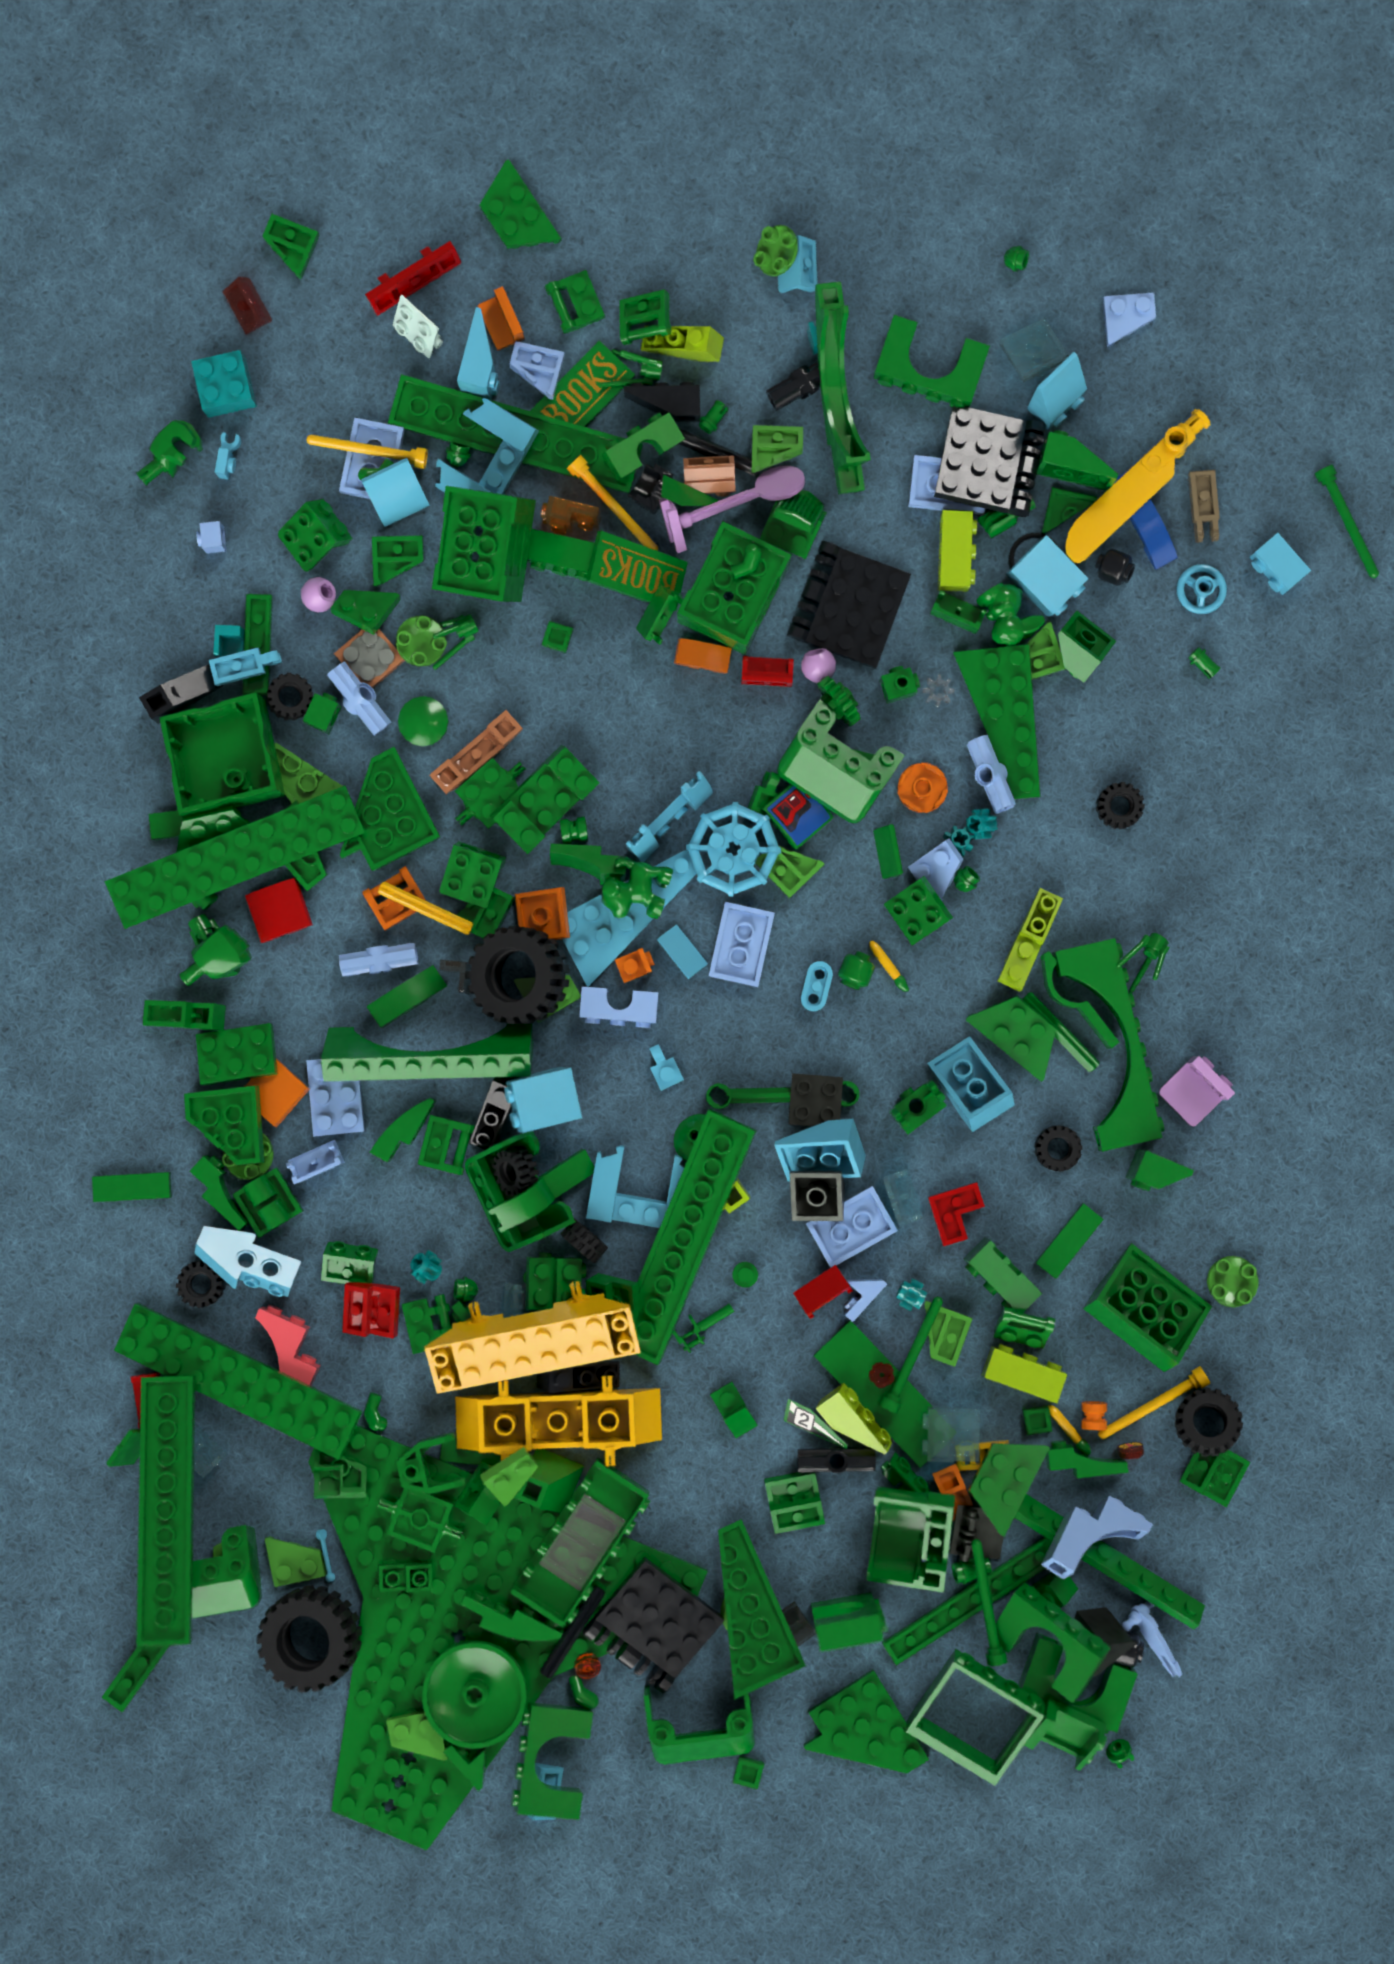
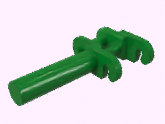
M730 1303L698 1323L689 1314L688 1317L694 1326L693 1330L683 1336H679L674 1329L673 1335L679 1344H684L683 1350H688L691 1353L692 1347L700 1342L703 1345L705 1344L703 1341L705 1337L704 1335H699L700 1331H705L735 1311ZM695 1333L698 1338L687 1344L684 1339Z

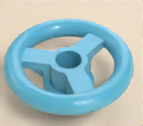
M1204 564L1191 566L1178 579V599L1183 607L1192 613H1211L1217 610L1225 600L1227 593L1226 581L1223 575L1212 566ZM1197 572H1206L1215 579L1209 576H1201L1195 580L1191 575ZM1185 583L1194 589V593L1197 595L1196 605H1193L1186 598L1184 593ZM1199 585H1204L1206 592H1202L1199 589ZM1219 586L1217 599L1212 604L1205 606V598L1214 592L1215 587Z

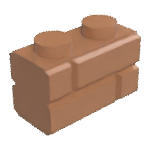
M734 456L683 458L685 485L705 494L715 493V495L720 497L728 496L730 492L736 491Z

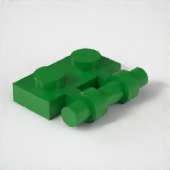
M444 1294L434 1296L436 1302L434 1307H429L428 1298L402 1304L413 1354L425 1352L426 1345L452 1329L448 1313L451 1310L449 1303L446 1304ZM438 1314L441 1329L435 1330L432 1315Z

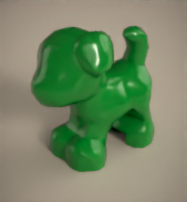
M619 856L615 859L614 866L616 868L625 866L630 869V879L628 883L619 879H607L602 886V903L610 909L616 918H624L628 914L632 903H639L647 908L646 915L653 919H658L662 913L665 899L652 893V880L655 879L659 887L666 888L671 881L673 869L669 867H652L645 862H636L627 856Z

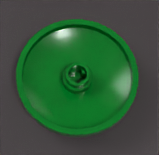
M478 1640L461 1642L442 1652L430 1666L422 1689L423 1709L428 1722L436 1733L456 1746L471 1749L492 1746L510 1735L519 1724L527 1701L526 1680L521 1667L514 1657L498 1645Z

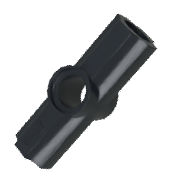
M818 361L809 367L804 365L796 369L787 379L766 390L769 401L776 411L799 398L805 399L809 397V393L813 395L820 389Z
M836 1446L831 1448L797 1449L798 1472H832L838 1474L843 1471H875V1450L872 1448L845 1449ZM834 1454L843 1456V1462L838 1466H833L829 1462L830 1457Z

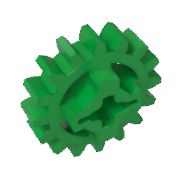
M826 676L817 683L822 695L819 697L820 700L835 711L837 721L842 719L845 724L852 727L861 719V715L856 708L858 703L851 691L841 682L836 684L833 679Z

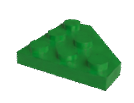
M259 1086L184 1094L186 1120L204 1133V1136L218 1149L225 1152L231 1161L236 1165L264 1163Z

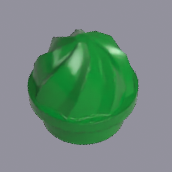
M1014 246L1008 249L1004 255L1006 267L1014 272L1026 269L1029 251L1023 249V246Z
M450 442V446L446 448L448 462L454 467L464 465L471 457V453H469L470 447Z
M969 866L957 870L956 877L954 878L956 888L963 892L975 889L980 881L979 875Z
M467 1277L455 1279L454 1299L461 1300L464 1303L473 1300L478 1293L477 1284Z

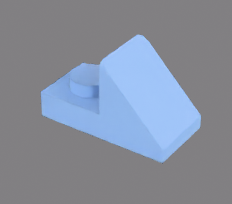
M883 1279L846 1280L861 1295L858 1298L853 1296L845 1304L844 1307L847 1309L844 1312L845 1316L853 1322L887 1285Z

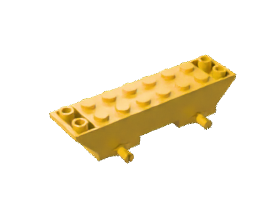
M576 1281L575 1285L574 1282L569 1284L572 1297L566 1301L553 1303V1308L504 1318L503 1313L492 1316L481 1315L479 1303L474 1302L473 1305L472 1302L468 1305L471 1318L463 1322L453 1323L452 1329L425 1346L436 1392L438 1394L641 1353L630 1305L606 1299L604 1293L592 1296L583 1295L580 1282Z
M601 1376L602 1390L509 1394V1380H504V1390L503 1381H498V1394L455 1396L457 1449L479 1451V1453L493 1452L501 1455L502 1461L522 1447H525L527 1451L548 1448H598L605 1450V1466L610 1465L609 1456H611V1466H615V1450L621 1447H634L638 1444L662 1440L660 1388L613 1390V1376H608V1386L606 1376Z

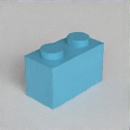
M1279 533L1275 534L1250 556L1253 568L1258 573L1263 572L1269 579V586L1275 592H1280L1282 595L1311 571Z

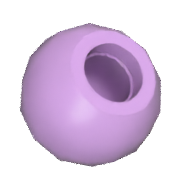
M321 577L310 578L301 589V599L309 610L325 612L334 604L336 591L332 583L327 579Z
M824 648L805 653L801 664V670L805 678L815 683L820 682L826 676L831 678L836 668V660L833 654Z

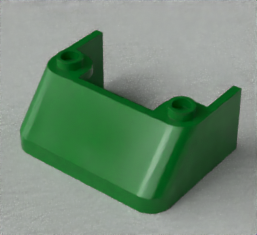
M650 1685L644 1686L648 1735L655 1760L661 1764H673L749 1753L755 1745L749 1693L744 1695L745 1708L733 1710L727 1716V1728L675 1734L674 1727L668 1720H654Z

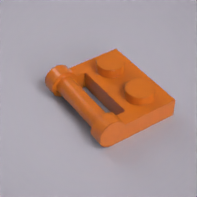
M406 866L399 869L400 872L384 881L393 886L406 881L408 887L403 890L426 901ZM381 884L371 890L367 888L362 893L381 926L386 931L415 914L416 911L389 898L378 904L375 898L380 896L378 889Z

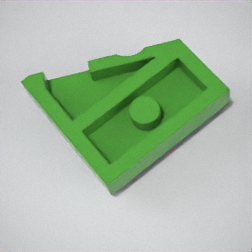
M522 1447L482 1473L480 1477L487 1488L505 1507L538 1468V1465L527 1449Z

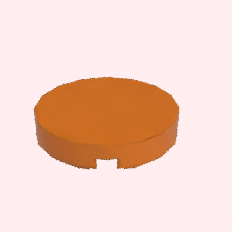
M917 763L909 766L901 774L897 790L901 803L909 810L916 813H929L936 810L945 801L948 785L944 773L937 766L929 763Z

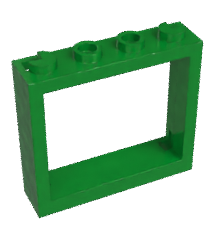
M955 1649L908 1717L906 1732L995 1786L1044 1718L1045 1702L1036 1694L1028 1693L1021 1689L1015 1681L1007 1680L998 1675L993 1668L983 1666L975 1661L970 1654L962 1653ZM955 1669L960 1670L1029 1712L995 1760L923 1717Z

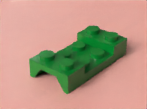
M560 745L490 817L528 854L546 837L544 834L579 800L582 801L600 782L565 746Z

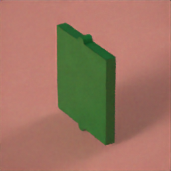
M130 1429L106 1462L107 1466L134 1465L140 1456V1429Z

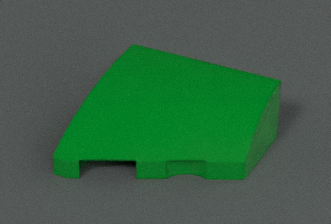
M601 1273L586 1280L587 1295L592 1296L604 1293L606 1299L630 1305L636 1327L639 1305L638 1282Z
M317 1449L314 1450V1499L367 1497L366 1466L358 1462H351L345 1456L338 1460Z

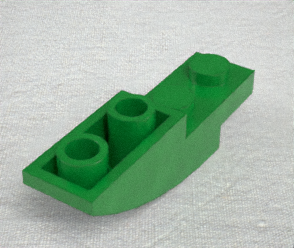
M467 1590L460 1604L483 1616L479 1627L505 1637L529 1641H548L560 1639L563 1634L564 1628L548 1618L541 1617L537 1614L538 1611L529 1605H524L523 1607L518 1605L514 1613H511L508 1606L500 1602L494 1604L486 1600L487 1596L477 1590H473V1592Z

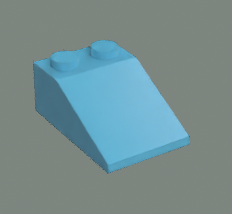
M476 307L457 382L461 392L492 400V396H497L500 381L497 380L498 373L495 371L481 308Z
M1075 352L1036 388L1027 407V410L1038 421L1046 424L1047 430L1053 425L1056 428L1061 425L1067 418L1065 413L1070 408L1076 410L1085 401L1083 396L1087 386L1078 355Z
M970 1036L927 1063L958 1114L972 1132L1015 1105L1012 1091Z
M854 1119L828 1120L777 1140L774 1144L787 1181H790V1171H842L843 1178H858L862 1175L866 1154Z

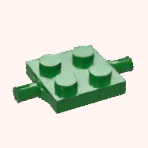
M491 758L455 790L466 807L455 819L457 821L461 820L459 823L463 826L474 816L490 829L496 823L490 815L518 788L515 778L526 768L519 761L507 771Z
M404 1488L401 1497L396 1503L381 1497L377 1508L391 1513V1523L386 1533L387 1535L435 1553L440 1539L445 1534L459 1540L463 1529L449 1524V1515L454 1502L434 1494Z

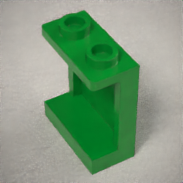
M1049 1697L1045 1702L1044 1718L1024 1746L1033 1750L1039 1741L1042 1740L1076 1757L1075 1769L1080 1771L1086 1763H1091L1094 1754L1098 1750L1101 1751L1104 1748L1107 1737L1104 1735L1106 1724Z

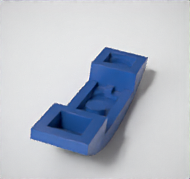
M1125 473L1119 475V476L1117 477V480L1115 481V483H1116ZM1149 499L1129 519L1145 546L1143 549L1156 570L1177 559L1178 556L1159 513L1151 499Z

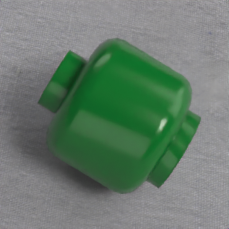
M856 951L855 955L847 954L838 971V976L842 979L841 983L856 990H860V987H867L875 970V965L869 961L870 956Z

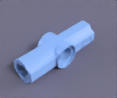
M345 661L328 673L327 676L344 697L343 705L345 709L353 715H358L374 736L391 724L390 719L376 703V694L373 688L367 683H361Z
M988 735L972 739L968 742L967 747L976 767L975 780L984 787L994 813L999 814L1013 808L1016 803L1006 781L1007 769L998 762Z
M415 943L388 947V945L366 948V951L339 955V965L343 977L363 973L378 974L381 971L384 973L392 971L394 968L419 964Z

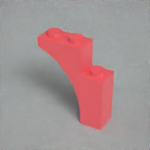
M273 1305L259 1308L255 1318L263 1325L273 1341L278 1356L279 1371L312 1386L321 1365L316 1364L317 1359L310 1355L302 1354V1356H298L310 1328L305 1325L306 1320L295 1315H291V1318L282 1315V1310Z

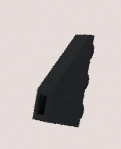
M659 382L655 383L654 386L632 383L629 387H624L625 398L651 411L661 413L662 416L670 413L675 422H700V385H694L693 382H681L679 385L669 386V383Z
M210 664L157 686L140 696L139 699L150 718L159 724V717L178 713L224 685L216 686L214 684Z
M521 1076L495 1077L493 1079L471 1136L470 1144L484 1150L497 1144L512 1109L511 1103L507 1102L504 1088H507L506 1081L520 1078Z
M598 1361L538 1373L537 1388L548 1393L602 1389L601 1376H606L607 1386L608 1376H613V1388L619 1387L620 1362Z

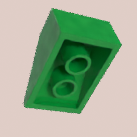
M1059 430L1049 432L1041 448L1037 475L1104 491L1113 486L1118 477L1117 472L1076 438L1068 436V433Z

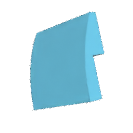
M407 458L361 479L384 527L430 506Z

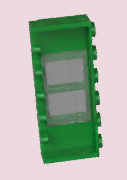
M597 1457L512 1586L510 1593L562 1628L566 1622L571 1623L579 1611L576 1609V1606L580 1600L585 1602L591 1594L593 1588L590 1585L595 1577L597 1579L602 1577L607 1569L605 1562L609 1556L614 1558L622 1545L619 1543L620 1539L624 1534L628 1536L634 1528L636 1522L633 1519L638 1512L643 1513L651 1501L648 1499L649 1490L611 1465L605 1466V1462Z

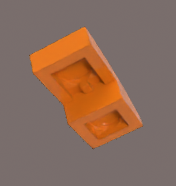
M679 638L674 663L725 674L728 672L732 648Z
M956 1463L932 1473L940 1493L955 1495L953 1521L955 1520L957 1505L974 1506Z

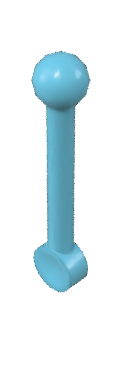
M320 1529L316 1532V1537L320 1540L327 1572L325 1579L327 1582L332 1583L335 1580V1574L331 1570L325 1541L327 1532L324 1529Z

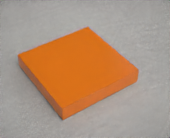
M564 887L515 894L519 927L543 931L548 934L549 939L570 938Z
M276 1058L277 1075L252 1078L245 1087L259 1086L261 1115L277 1128L310 1088Z

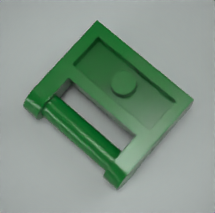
M586 270L545 285V290L548 295H551L562 322L561 329L564 334L605 319V314ZM567 289L578 316L575 320H571L560 291Z
M665 289L620 300V340L623 345L632 344L634 340L659 334L662 336L671 334L669 293ZM658 319L657 325L631 330L632 325Z
M430 1115L418 1165L463 1175L464 1168L462 1166L470 1135L473 1133L475 1126ZM453 1130H461L453 1164H447L445 1161Z
M1004 1307L995 1326L993 1337L1006 1342H1016L1032 1348L1038 1347L1043 1349L1050 1333L1054 1330L1055 1318H1040L1014 1312L1012 1308Z

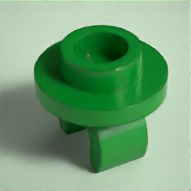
M1125 1739L1114 1740L1107 1747L1106 1755L1108 1759L1120 1769L1123 1768L1121 1762L1128 1758L1131 1761L1134 1760V1756L1131 1753L1132 1747Z

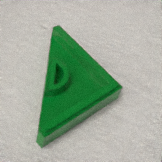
M1052 487L1041 533H1048L1095 503L1098 497Z

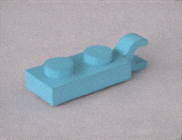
M259 648L209 660L216 686L266 674L264 666L282 663L280 653L277 650L261 654Z

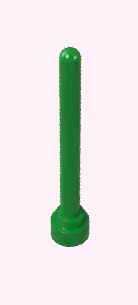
M1333 464L1317 471L1314 475L1318 483L1321 482L1323 486H1326L1368 575L1371 578H1377L1379 571L1335 482L1337 480L1335 476L1337 472Z
M937 1296L933 1299L890 1393L887 1392L886 1396H882L879 1406L895 1414L898 1413L902 1405L900 1404L901 1398H899L943 1304L941 1297Z
M974 1539L971 1546L989 1643L987 1653L985 1654L988 1666H1000L1008 1662L1007 1655L1003 1647L999 1645L982 1543L979 1539Z

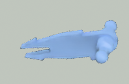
M1146 1600L1144 1604L1141 1603L1133 1606L1130 1610L1131 1613L1128 1615L1129 1619L1122 1623V1627L1125 1631H1129L1133 1625H1138L1143 1637L1163 1663L1164 1668L1172 1677L1176 1674L1180 1677L1182 1672L1178 1661L1173 1657L1165 1639L1158 1630V1624L1149 1614L1150 1609L1155 1607V1605Z

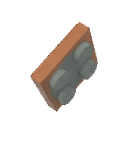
M362 629L334 653L341 663L346 662L361 683H367L372 688L377 686L405 661L380 629L374 635Z

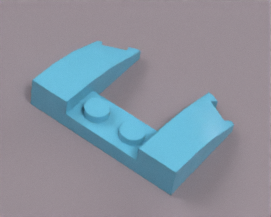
M484 397L482 399L484 402L482 406L473 412L468 408L464 411L463 415L503 439L501 445L479 483L438 459L436 467H441L440 483H435V487L444 493L446 486L504 494L539 430Z
M700 771L696 773V780L693 778L688 783L686 782L681 787V794L648 827L643 824L639 828V832L632 838L633 842L628 841L626 843L627 850L639 862H645L660 847L655 837L661 838L670 829L668 824L674 818L679 820L688 811L686 808L688 804L696 811L713 794L710 784Z
M616 1146L617 1154L603 1158L601 1151L597 1152L586 1218L610 1223L612 1220L660 1228L684 1170V1167L680 1165L683 1158L675 1155L667 1201L617 1193L625 1146Z

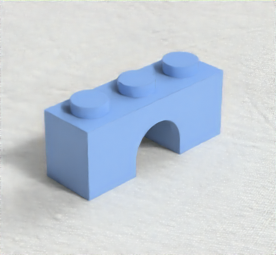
M582 986L579 1017L585 1018V1023L600 1024V1019L610 1020V1025L625 1026L627 1021L636 1022L635 1027L651 1028V1023L656 1024L659 993L633 990L630 1005L625 1009L616 1010L608 1003L607 988Z

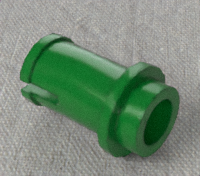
M716 400L705 417L702 416L700 418L699 427L708 434H711L712 431L715 432L718 423L729 411L728 407L723 402Z
M1198 647L1188 657L1191 660L1190 664H1195L1208 679H1211L1221 667L1205 653V649L1202 650Z

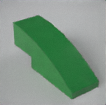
M432 965L366 1007L380 1028H384L446 988L447 984L435 966Z
M429 1098L402 1114L379 1137L370 1153L385 1162H390L401 1142L412 1145L437 1100Z

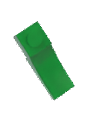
M550 845L551 865L566 866L584 871L599 879L600 885H603L607 879H619L626 883L627 867L621 866L616 868L614 863L615 859L619 856L602 855V846Z
M145 1000L143 1026L224 1031L226 1005L186 1001Z
M209 1155L203 1156L190 1170L208 1188L202 1197L237 1230H244L249 1221L238 1209L228 1192L224 1180V1175L227 1173L223 1169L225 1165L214 1155L212 1157Z
M1065 1440L1050 1442L1051 1446H1048L1050 1448L1046 1454V1464L1050 1471L1073 1468V1475L1076 1478L1129 1473L1128 1463L1124 1459H1102L1086 1456L1074 1451V1447L1071 1444H1066Z

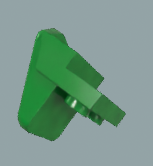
M801 490L791 498L776 501L760 539L807 559L827 512L823 511L824 504L810 491Z

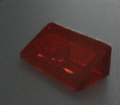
M238 277L222 291L246 335L272 321L250 278Z

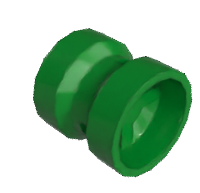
M585 816L577 817L575 821L568 819L560 820L563 844H571L576 840L580 842L588 841Z

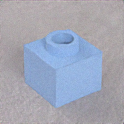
M220 521L199 523L200 531L196 533L198 546L202 547L206 553L227 552L225 528Z

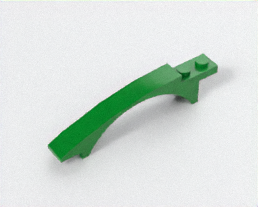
M841 281L816 284L817 350L827 445H831L838 495L861 492L865 490L861 465L870 461L871 458L870 452L864 446L855 427L846 388L844 341L849 315L848 305L844 306Z

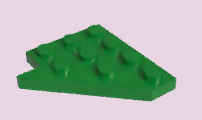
M392 747L371 758L355 806L365 833L344 841L340 857L344 859L361 850L370 869L374 872L441 837L396 748Z
M874 1669L808 1710V1713L821 1732L803 1744L804 1748L808 1751L903 1773H909L929 1760L917 1738L906 1732L907 1722Z

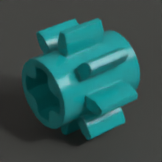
M990 809L972 810V815L966 818L967 832L974 834L973 839L992 838L991 833L998 829L997 816L991 815Z
M954 825L951 828V833L945 832L942 836L946 840L950 838L962 858L965 855V850L970 852L973 849L969 842L974 838V835L968 834L967 827L957 829ZM956 838V841H961L962 844L960 845L959 842H954V839Z
M427 1250L425 1255L418 1253L410 1263L411 1275L423 1284L426 1283L427 1279L434 1281L442 1272L440 1264L442 1260L430 1250Z
M913 1278L910 1283L904 1280L896 1294V1298L901 1300L899 1305L909 1311L913 1307L920 1309L927 1295V1292L922 1290L924 1284Z

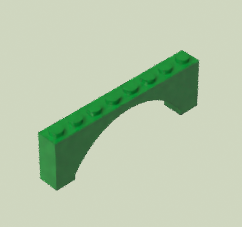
M1113 938L1053 952L1052 955L1057 961L1055 965L1057 977L1064 976L1076 981L1097 995L1115 1016L1125 1040L1127 1066L1121 1092L1108 1115L1099 1125L1093 1126L1098 1151L1103 1152L1163 1138L1161 1132H1164V1123L1162 1118L1157 1116L1155 1108L1159 1106L1156 1093L1151 1091L1150 1082L1153 1081L1150 1068L1145 1066L1144 1057H1147L1144 1043L1140 1042L1138 1032H1141L1140 1022L1137 1017L1134 1018L1132 1008L1135 1007L1133 994L1131 992L1128 993L1126 983L1129 982L1128 972L1122 966L1117 967L1120 958H1123L1121 944L1116 943V939Z
M507 1023V1026L499 1032L478 1042L437 1051H408L389 1048L365 1039L354 1031V1027L328 1028L321 1057L323 1081L531 1076L534 1047L532 1023Z

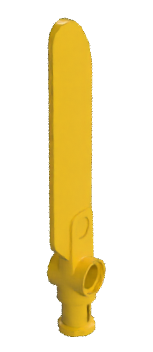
M1194 409L1191 413L1192 416L1184 423H1179L1177 426L1168 429L1162 440L1074 522L1068 532L1065 544L1066 556L1072 562L1081 563L1085 561L1172 479L1175 471V459L1182 457L1186 452V448L1195 441V436L1203 428L1207 429L1211 425L1204 412ZM1176 440L1179 441L1181 444L1174 445L1171 443V441Z

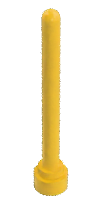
M308 435L306 438L307 443L314 446L398 460L407 458L409 463L414 465V468L425 469L427 464L428 449L417 447L416 449H411V451L317 435Z
M582 455L575 459L567 467L572 476L576 475L578 478L581 477L645 547L658 551L656 543L588 471L589 467L586 465L588 462Z
M1201 1366L1191 1371L1192 1374L1188 1375L1187 1380L1107 1425L1106 1430H1099V1438L1106 1439L1192 1388L1197 1389L1200 1387L1203 1389L1211 1383Z

